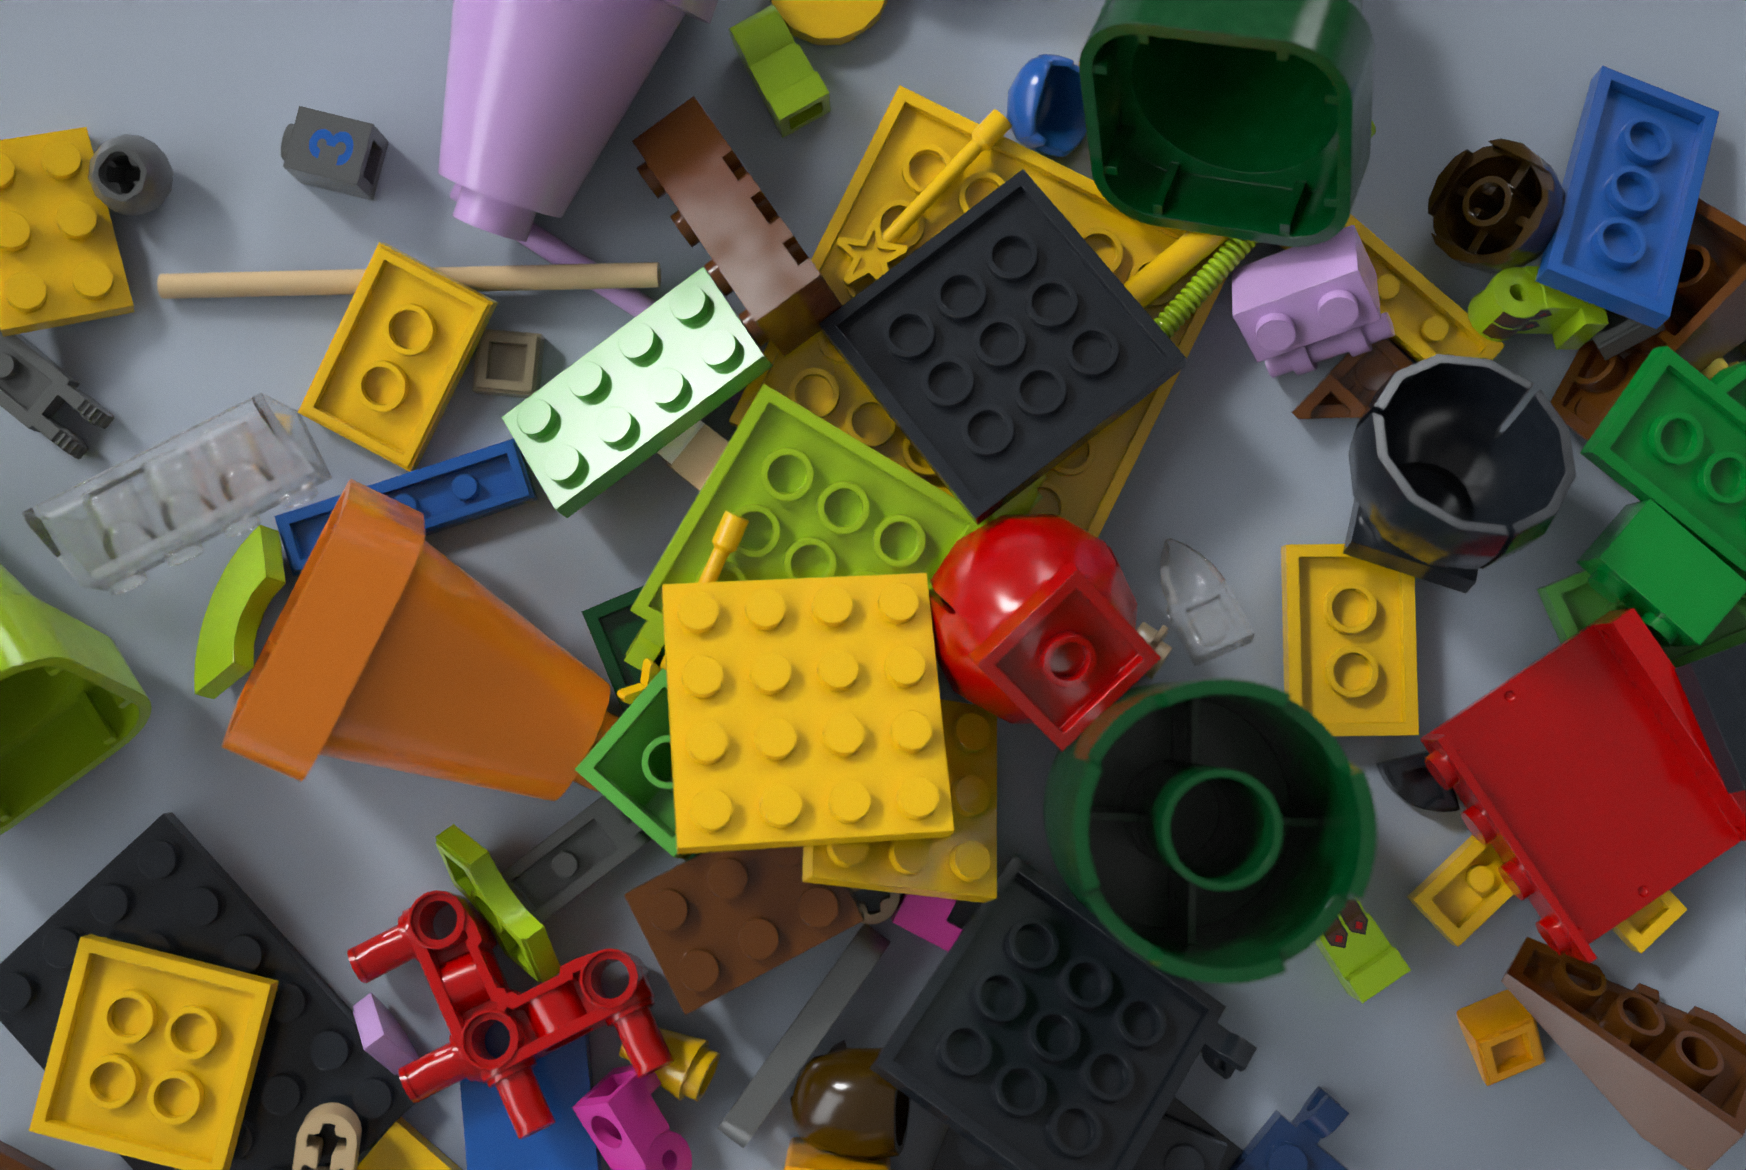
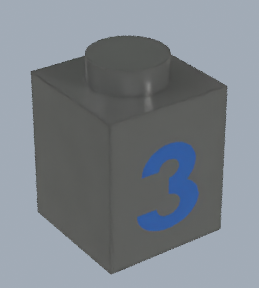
M299 106L295 123H290L284 131L281 141V157L284 160L283 167L302 184L373 201L389 141L372 123Z

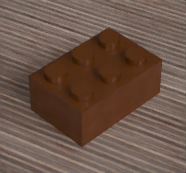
M803 846L699 853L634 887L624 894V897L686 1015L864 921V911L852 888L802 882Z

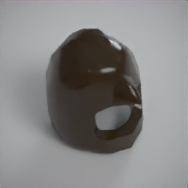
M843 1040L833 1045L827 1054L813 1057L802 1067L797 1078L794 1093L790 1097L795 1130L804 1141L818 1149L843 1157L875 1160L900 1155L907 1135L911 1098L870 1069V1066L883 1047L847 1048L846 1042Z

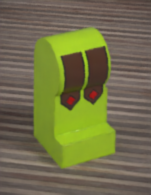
M1539 266L1503 269L1490 280L1485 290L1477 293L1469 303L1468 318L1472 327L1481 336L1496 342L1506 341L1515 334H1552L1556 350H1578L1609 324L1604 308L1535 282Z
M1359 899L1348 901L1335 922L1315 941L1346 993L1361 1003L1366 1002L1411 971L1398 950L1391 946L1370 913L1365 912Z

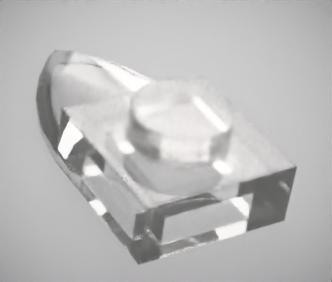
M1172 538L1165 540L1160 559V577L1162 590L1168 604L1166 615L1194 666L1196 667L1252 643L1255 631L1227 581L1214 564L1200 552Z

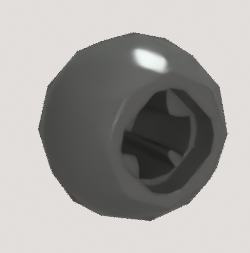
M124 134L109 139L100 145L90 159L88 179L96 197L108 208L121 215L140 216L152 212L162 205L172 191L174 172L166 154L154 142L139 135Z

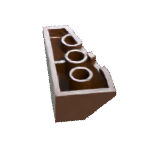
M1698 198L1671 314L1663 323L1666 329L1606 361L1593 340L1586 342L1580 347L1550 401L1569 429L1588 442L1653 348L1668 346L1701 372L1710 366L1715 359L1721 358L1746 341V225Z
M1530 937L1524 939L1501 982L1642 1138L1688 1170H1708L1744 1136L1746 1130V1034L1714 1013L1694 1006L1688 1013L1660 1002L1659 991L1638 983L1631 990L1607 980L1598 965L1586 963L1567 956L1565 953L1559 956L1547 944Z

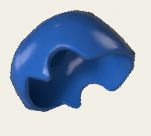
M1042 54L1030 59L1017 73L1008 90L1006 118L1012 125L1011 130L1016 140L1022 145L1044 154L1065 157L1079 146L1087 131L1079 66L1074 64L1072 59L1055 54Z

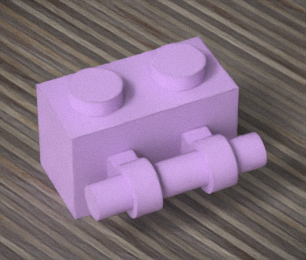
M1354 224L1343 228L1336 236L1323 243L1305 247H1292L1232 271V316L1257 363L1265 361L1267 371L1272 378L1292 371L1298 376L1314 371L1318 368V362L1347 352L1354 357L1372 351L1373 343L1395 336L1394 326L1388 312L1381 313L1377 274Z

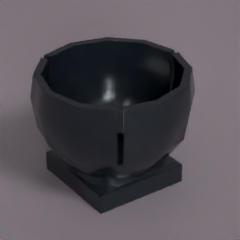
M1436 354L1396 371L1378 389L1359 419L1349 447L1348 456L1352 491L1355 498L1343 554L1466 594L1476 583L1478 569H1484L1520 551L1543 536L1548 530L1576 477L1569 427L1540 389L1534 394L1505 431L1500 432L1503 423L1522 401L1534 383L1490 359Z

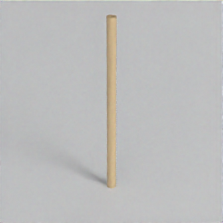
M659 262L432 267L477 292L660 288L661 286ZM366 269L165 273L158 276L157 288L162 299L354 295Z

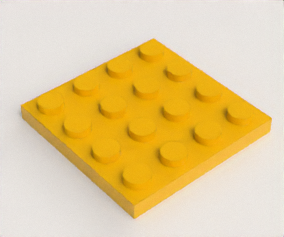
M927 573L662 584L677 854L951 836L954 832Z

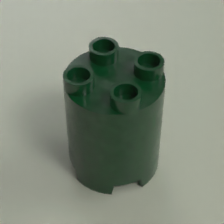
M1236 679L1162 682L1128 689L1113 705L1100 714L1064 751L1059 749L1054 757L1044 792L1043 815L1047 843L1060 875L1073 896L1084 904L1120 941L1166 972L1182 978L1214 984H1242L1287 972L1284 962L1310 947L1335 922L1348 901L1362 899L1372 875L1377 844L1376 811L1366 774L1362 769L1349 762L1341 746L1327 728L1309 711L1289 699L1291 694L1261 683Z

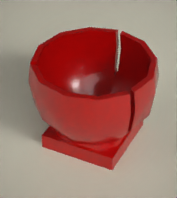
M1007 514L997 517L957 540L930 580L934 589H928L935 656L953 691L1010 724L1034 723L1061 751H1064L1100 714L1113 705L1161 659L1155 650L1135 630L1138 604L1112 549L1103 540L1055 514ZM940 597L944 599L955 610V612L952 609H950L947 605H945L940 600Z

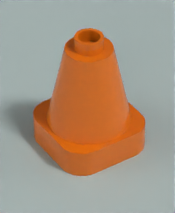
M350 479L332 510L254 664V668H252L234 707L222 748L300 782L304 780L318 756L321 755L548 801H556L567 791L572 782L598 792L575 769L620 717L606 711L611 692L608 682L425 541L423 513Z

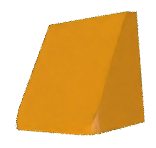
M1508 989L1463 1007L1456 1012L1465 1040L1482 1080L1487 1086L1546 1062L1536 1020Z

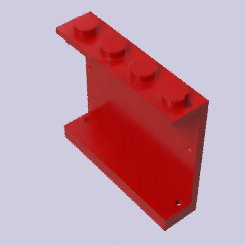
M1634 608L1607 612L1420 738L1430 754L1425 757L1426 760L1424 761L1428 770L1445 790L1453 787L1467 808L1461 812L1465 825L1481 844L1487 845L1491 843L1504 863L1498 867L1503 881L1520 900L1529 899L1541 917L1535 923L1538 932L1553 951L1555 950L1559 956L1565 953L1567 956L1591 963L1597 959V956L1590 948V943L1739 842L1746 841V790L1728 794L1675 672L1674 665Z

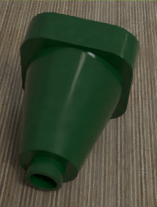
M1105 0L1079 59L1091 172L1100 193L1113 207L1123 214L1154 226L1290 247L1317 245L1336 236L1348 221L1370 159L1374 39L1371 28L1362 14L1363 0Z

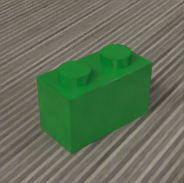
M1651 499L1625 505L1576 562L1591 575L1587 581L1599 595L1612 603L1620 604L1623 602L1628 608H1634L1658 644L1664 647H1670L1671 645L1673 647L1701 645L1746 593V581Z

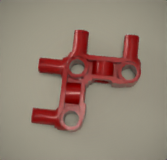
M440 890L424 893L415 900L412 907L402 911V916L398 917V925L347 951L350 964L362 983H368L413 959L420 962L451 1033L449 1043L399 1068L398 1073L402 1086L410 1100L418 1103L465 1078L471 1082L483 1081L484 1084H488L489 1088H497L519 1140L536 1134L556 1122L532 1070L537 1065L536 1060L604 1025H607V1027L615 1026L638 1078L648 1076L674 1062L650 1010L655 1005L653 1000L655 995L649 984L647 967L640 958L629 952L606 948L578 957L560 966L559 975L524 993L518 992V990L509 988L492 950L497 943L490 927L480 913L464 896ZM452 905L457 915L456 927L449 936L439 939L433 927L434 917L441 908ZM620 961L628 969L629 984L625 992L620 996L610 998L602 990L601 976L607 966ZM500 1021L509 1030L510 1044L507 1051L496 1059L486 1050L484 1041L489 1027Z

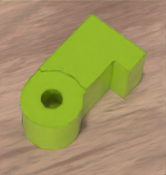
M773 4L728 28L735 49L782 138L831 112L828 89L818 72L812 68L800 45H796L785 21Z

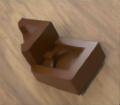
M1388 339L1373 343L1372 351L1354 357L1348 352L1291 413L1298 419L1361 418L1378 389L1396 371L1414 363Z

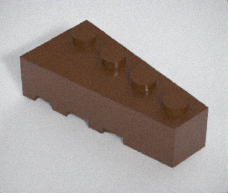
M694 96L632 140L645 162L636 167L639 174L658 199L668 193L678 208L675 213L670 215V218L692 248L699 242L702 243L712 258L704 267L726 297L732 292L736 293L746 308L738 316L757 343L762 346L771 340L779 351L786 356L821 331L819 323L842 307V304Z

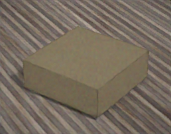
M485 329L476 349L472 391L476 394L528 398L540 389L545 337L539 333Z

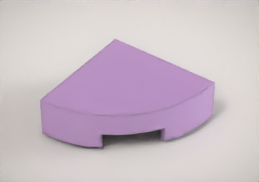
M370 993L353 1005V1014L364 1051L386 1069L399 1076V1068L419 1058L400 1024L376 996Z

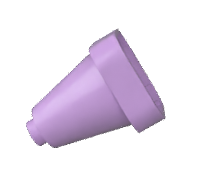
M453 0L438 170L441 176L462 185L453 217L487 232L521 242H527L536 212L562 218L683 17L687 16L710 24L718 0Z

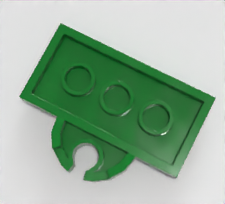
M1668 346L1653 348L1580 454L1640 501L1653 500L1746 581V361L1720 370L1709 380Z

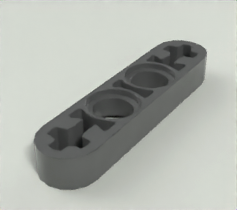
M864 923L732 1106L717 1128L742 1148L747 1145L874 968L891 941L868 924Z

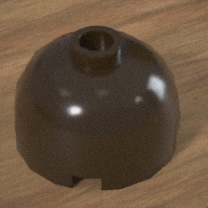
M1501 138L1488 141L1492 144L1491 146L1482 147L1474 153L1466 149L1456 155L1438 175L1428 199V214L1433 217V229L1435 231V234H1431L1435 244L1459 264L1492 274L1511 267H1523L1541 257L1563 215L1565 203L1564 190L1551 165L1525 144Z

